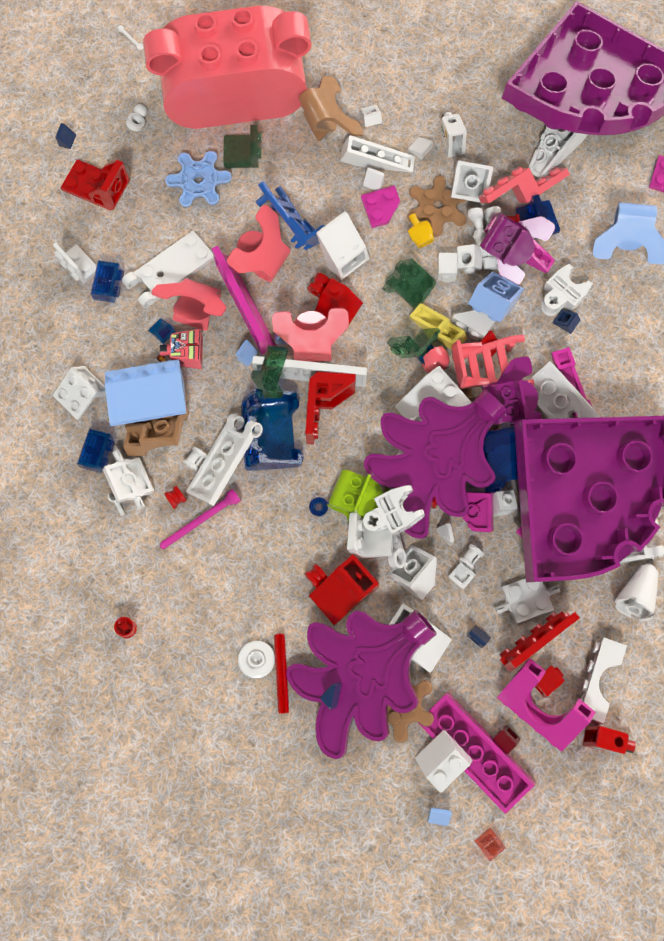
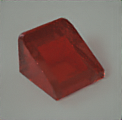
M491 828L474 841L489 861H492L506 849Z

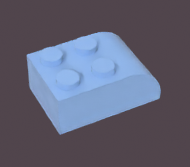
M492 271L477 285L468 304L472 306L473 310L487 314L491 320L501 322L512 311L524 288Z

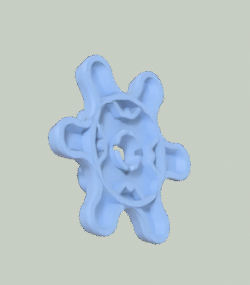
M214 151L206 152L200 161L192 160L188 153H181L178 156V162L182 166L181 172L170 174L165 178L167 186L183 189V194L179 198V202L183 207L191 206L193 200L199 197L205 198L207 203L212 206L219 202V195L215 192V187L219 184H228L232 176L229 171H217L214 168V164L217 161V154ZM202 177L203 181L199 184L194 182L195 178Z

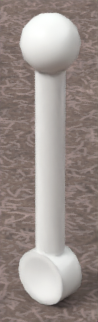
M122 25L118 26L119 32H122L137 46L138 50H143V44L135 41L124 30Z

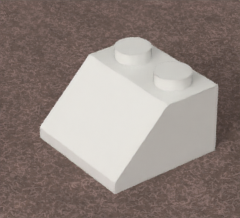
M445 730L415 757L425 777L440 793L470 766L473 761Z

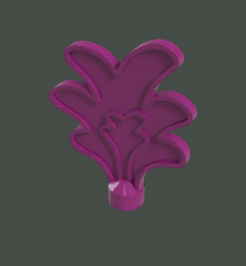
M484 390L473 403L461 407L447 405L434 397H426L420 403L418 410L422 421H413L389 412L382 415L380 424L384 437L392 446L404 453L393 456L370 454L364 459V468L373 480L383 486L399 488L411 485L413 492L407 495L408 497L403 502V508L406 512H416L422 509L425 513V516L420 521L404 530L411 537L424 539L429 535L430 512L434 498L440 509L446 514L453 517H464L469 513L466 483L469 482L477 488H485L494 483L495 473L484 455V439L491 426L498 422L507 412V409L487 390Z
M416 609L403 622L395 625L382 624L366 612L354 611L348 617L346 623L349 635L342 634L323 623L314 622L309 625L307 630L309 647L313 654L329 667L317 668L302 663L292 664L287 669L286 676L289 684L297 694L309 701L322 703L317 714L315 731L317 743L327 757L340 759L345 756L353 720H355L359 732L364 737L372 741H382L389 736L388 705L399 713H408L417 708L419 699L411 685L409 676L410 664L417 650L426 645L437 633L427 619ZM340 682L342 687L338 705L334 709H329L320 698L332 684Z

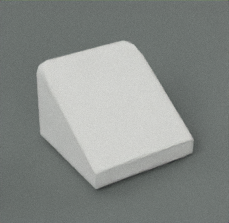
M377 105L360 109L365 127L382 123L381 112Z
M418 137L408 148V151L422 160L432 149L433 142Z
M368 167L363 186L375 191L380 190L384 183V173Z

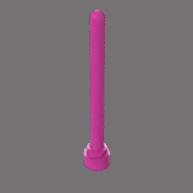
M233 488L226 492L227 495L224 496L225 498L163 540L159 545L160 548L166 549L229 504L230 506L238 504L241 500Z

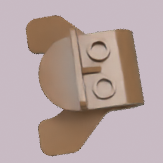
M323 76L318 88L307 89L299 96V102L304 109L303 114L317 141H321L339 125L352 136H362L364 132L359 122L346 116L337 105L335 93H340L341 88L336 79L330 76Z

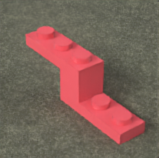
M518 167L512 171L510 176L499 179L497 181L498 184L484 189L483 194L478 196L481 203H490L512 188L520 203H528L570 174L567 168L556 167L549 171V175L535 181L530 168Z

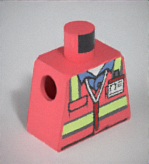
M201 329L171 334L170 344L160 345V355L170 356V360L179 359L181 367L202 369L203 336Z

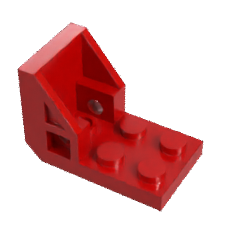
M76 159L60 188L66 193L107 210H114L130 180L124 163L117 159L105 164L103 169Z
M317 372L309 378L305 430L307 444L314 445V440L318 439L319 428L316 421H320L319 409L332 410L355 394L356 374Z

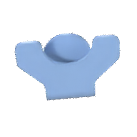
M618 202L613 224L594 241V257L609 259L616 247L631 251L643 245L647 250V261L650 264H664V239L655 228L657 206Z

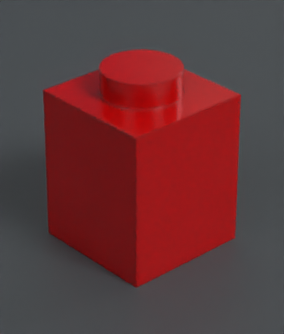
M552 665L545 670V674L535 686L544 698L548 697L565 682L563 679L564 674L557 667L554 668Z

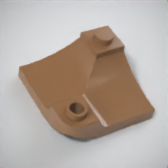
M187 405V414L126 424L127 434L123 448L127 455L146 456V453L152 449L178 445L183 421L187 420L189 415Z

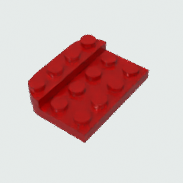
M563 611L559 614L553 612L546 618L548 622L545 625L541 626L539 623L530 630L532 635L528 638L522 636L515 642L517 645L512 650L507 648L500 653L501 659L499 660L511 672L575 623L580 617L576 612L571 615L568 612L564 614Z

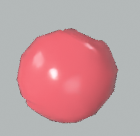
M442 346L431 349L424 355L425 365L422 364V367L428 374L438 366L444 371L450 362L447 351Z

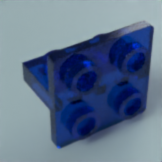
M538 194L531 197L530 204L527 206L516 208L515 212L519 214L520 221L542 216L555 225L552 235L560 233V227L550 200L541 202Z

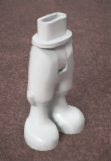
M477 207L468 210V218L474 223L476 228L473 238L477 246L481 244L486 236L483 229V216L487 227L491 219L501 213L500 207H489L484 211V215L482 208ZM482 249L484 270L498 269L496 257Z

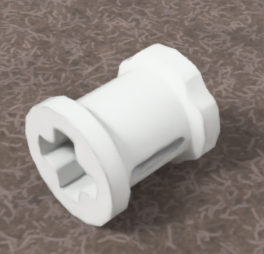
M193 446L191 454L182 462L196 472L198 465L207 455Z
M470 544L469 550L463 557L459 558V562L473 570L474 564L480 557L484 556V553L475 545Z

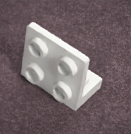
M56 242L53 244L56 250L54 254L59 259V263L64 269L67 268L70 271V275L75 281L80 280L84 284L100 271L77 244L66 253Z
M85 366L71 367L53 396L78 420L83 416L94 398L106 395L105 386Z
M350 513L347 550L351 555L354 554L356 558L392 556L393 534L390 533L389 528L378 533L365 528L363 519L358 513ZM374 520V522L372 523V525H375V526H376V525H377L376 522H377L378 520Z

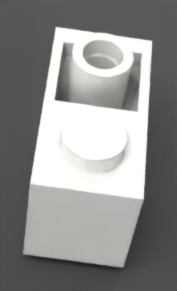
M475 310L455 314L452 319L453 325L464 330L475 341H481L488 331L492 330L496 322L491 320L487 314Z

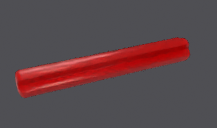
M279 633L274 634L278 713L287 714L289 713L285 635Z

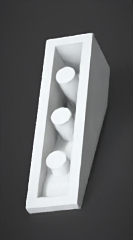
M350 135L342 145L340 157L341 162L354 166L413 173L415 156Z

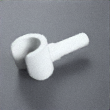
M110 491L108 500L115 503L120 516L125 515L121 504L117 503Z

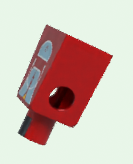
M597 725L586 726L582 746L612 754L625 755L626 752L634 753L636 743L635 741L628 740V733Z

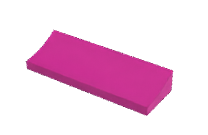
M219 246L211 248L215 264L261 355L277 348L240 274L228 265V256L221 252Z
M449 692L428 711L434 716L432 725L425 727L418 723L433 739L445 730L473 759L470 766L464 772L505 814L535 786L536 782L509 754H505L493 741V737Z

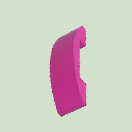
M570 347L552 352L553 364L591 405L590 399L587 400L574 367L576 363ZM572 413L574 418L578 417L577 413Z

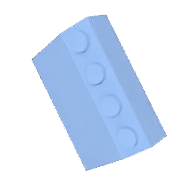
M179 359L105 372V390L110 426L187 414L184 378Z

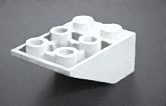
M346 211L316 233L328 268L341 280L369 260L366 246Z
M403 603L389 625L403 622L414 610ZM432 623L430 624L437 635L426 645L420 647L412 658L414 663L431 673L452 641L450 637Z

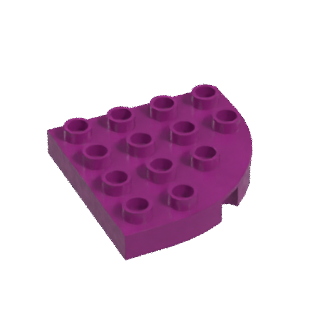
M576 1L508 80L501 99L512 104L517 110L544 122L548 128L554 130L563 129L588 135H616L636 131L651 125L664 116V49Z
M664 416L528 419L514 423L526 583L577 580L598 576L621 566L619 562L629 554L642 551L661 527L655 521L661 507L664 506Z

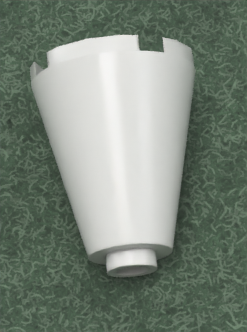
M640 565L617 596L615 607L620 613L630 618L631 614L639 617V621L653 619L659 572L653 565Z

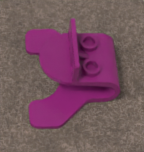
M499 213L479 246L496 257L500 276L519 285L525 273L518 265L526 263L531 258L534 251L533 238H539L544 241L548 240L555 230V225L542 216L515 222Z
M522 356L511 359L497 382L482 386V391L487 390L507 409V412L494 424L509 422L514 425V423L520 420L542 419L541 413L534 411L538 404L536 388L530 382L522 380L533 372L529 357Z

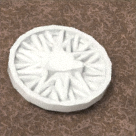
M252 641L241 648L238 655V664L240 670L246 676L262 678L272 671L275 665V655L268 644L262 641Z

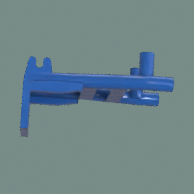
M264 181L260 182L258 186L264 194L256 200V204L261 207L268 200L270 201L271 208L280 214L295 234L291 239L292 243L297 241L295 248L298 249L306 245L304 250H308L320 244L316 233L326 225H321L315 230L306 219L302 220L281 186L275 189L279 195V198L276 199Z

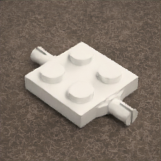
M120 449L113 451L116 462L104 466L103 471L117 503L134 500L137 510L144 509L145 505L141 497L152 494L154 489L140 458L124 459Z
M526 579L502 587L505 604L495 606L497 615L509 611L516 625L554 612L550 596L561 591L558 585L546 588L543 582L526 583Z

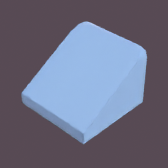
M245 340L236 352L237 360L249 366L253 361V356H256L258 351L248 340Z
M431 807L428 823L448 826L452 814L451 810Z

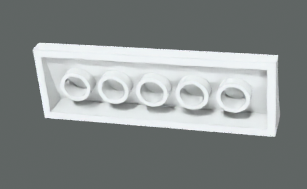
M253 356L252 361L255 376L309 381V378L317 372L356 374V386L366 387L368 371L364 367Z

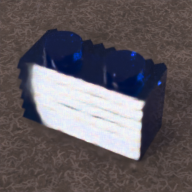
M98 260L90 293L93 300L115 303L116 297L120 296L119 282L124 277V270H122L119 263Z
M89 429L77 465L82 469L102 474L104 466H107L109 463V458H107L109 451L112 452L115 445L111 434Z

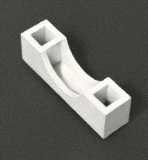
M604 637L594 644L593 653L596 654L594 660H590L587 667V672H590L588 680L584 679L581 691L584 692L581 700L596 712L591 721L598 724H604L610 705L600 692V677L607 668L617 667L622 664L627 645Z

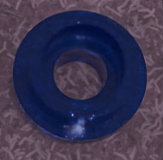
M321 497L314 498L309 504V510L314 516L321 517L327 513L328 503ZM321 504L322 509L316 510L315 506Z

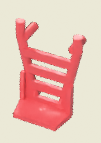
M524 335L508 336L483 345L482 342L461 344L460 340L456 341L452 345V358L458 387L460 389L482 387L483 385L497 382L498 379L495 377L490 350L496 348L502 375L508 365L505 351L511 352L515 343L524 342ZM482 353L487 378H480L477 354ZM465 358L469 360L472 377L467 376ZM525 380L534 386V380Z

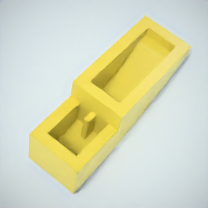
M421 303L409 316L419 327L451 350L452 345L456 341L460 340L461 344H463L467 340L464 330L451 324L449 318Z

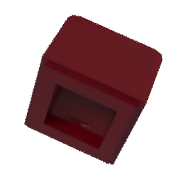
M505 725L493 738V741L505 754H508L518 745L520 737L508 725Z

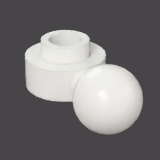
M137 104L133 109L134 113H130L126 119L128 128L136 132L141 131L145 124L143 117L147 115V108L143 104Z

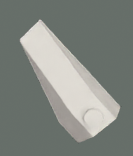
M546 127L544 134L542 133L540 138L541 141L538 149L535 150L528 168L537 178L546 177L549 171L558 166L573 152L588 134L575 133L563 129L554 130Z

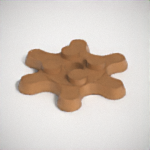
M442 176L434 178L432 189L423 190L418 186H413L409 190L410 197L417 200L418 208L408 213V221L411 222L409 216L415 213L419 221L426 220L430 223L434 237L441 236L443 225L446 222H453L457 226H464L467 222L466 216L457 210L459 203L466 200L452 198V191L446 190V180ZM439 201L443 204V207L437 209L433 204Z
M427 680L420 681L417 685H412L419 699L416 709L408 713H399L388 705V723L392 726L393 738L398 743H404L408 739V726L411 723L418 722L422 726L427 727L432 725L434 721L433 714L424 710L421 704L422 699L433 690L432 684Z

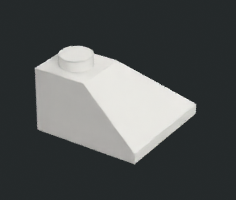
M457 161L451 197L480 202L478 196L483 194L484 189L490 187L493 167Z
M410 545L405 551L406 563L404 567L391 568L387 575L409 593L423 600L435 585L437 558Z

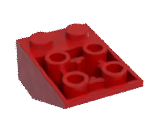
M353 554L337 567L309 597L335 626L379 588V583Z

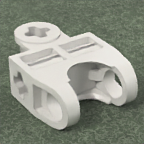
M570 264L564 266L544 286V290L548 294L541 305L542 312L547 316H554L563 307L573 311L583 301L593 283L590 280L582 284L573 283L569 275L574 267Z
M411 485L392 489L374 498L378 508L364 516L363 524L365 528L377 533L389 528L391 534L397 535L420 521L425 516L422 509L416 512H406L403 508V502L408 497L407 495L413 492ZM374 518L378 519L376 526L372 525Z

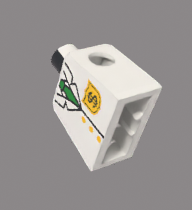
M446 112L441 118V135L447 156L453 157L465 154L467 131L459 114L452 115L451 112Z

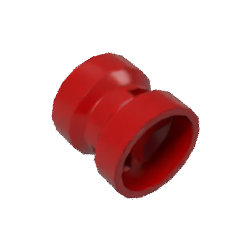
M317 273L314 281L307 287V290L320 298L330 279L322 273Z
M120 617L115 621L114 630L122 638L128 639L136 634L137 626L130 618Z

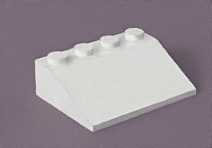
M438 366L426 375L395 408L403 417L410 419L411 417L419 416V405L426 397H434L447 405L455 407L466 406L472 402L443 369Z

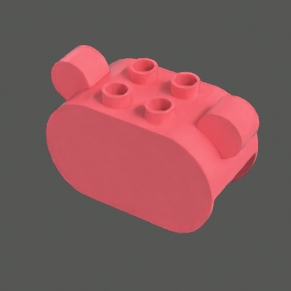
M253 6L205 12L179 17L168 23L163 29L150 31L143 38L146 68L152 74L160 76L165 113L173 122L180 126L199 129L281 118L292 114L301 107L299 96L307 90L302 56L310 51L312 45L308 20L302 13L295 11L285 12L270 6Z

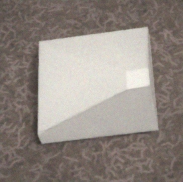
M447 523L436 528L437 533L449 546H452L454 537L451 524Z

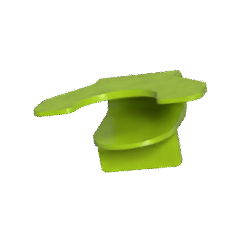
M341 470L327 506L332 510L343 513L348 522L350 513H358L364 519L368 512L378 508L374 498L382 495L383 490L376 481L371 479L370 474L365 477L349 470ZM385 486L384 491L388 492L391 490Z

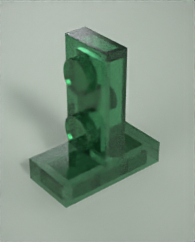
M268 346L261 371L252 370L251 378L264 398H282L284 392L278 382L288 354L286 347Z

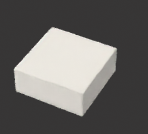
M460 562L448 578L464 590L476 574Z

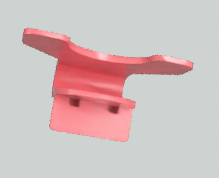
M263 205L255 216L262 228V233L248 231L242 234L238 240L237 248L233 249L228 256L227 263L237 273L254 272L258 277L272 282L291 251L281 240L277 213L268 205Z
M187 278L180 283L158 284L151 292L152 295L162 299L181 296L173 307V320L204 331L208 329L211 315L222 316L226 311V305L220 299L221 289Z
M344 308L330 309L328 319L319 312L306 311L301 313L294 322L290 312H275L272 316L273 331L293 348L294 360L307 362L332 361L331 346L349 326L348 311Z

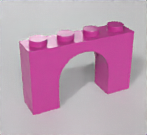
M529 658L502 689L497 698L516 713L520 719L528 723L537 733L547 739L552 746L562 752L591 722L596 712L581 699H578L562 715L554 716L542 712L534 704L531 692L546 671Z

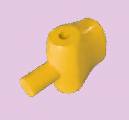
M411 214L409 218L413 226L407 232L412 242L416 244L418 249L433 243L435 238L430 223L428 221L419 222L416 214Z

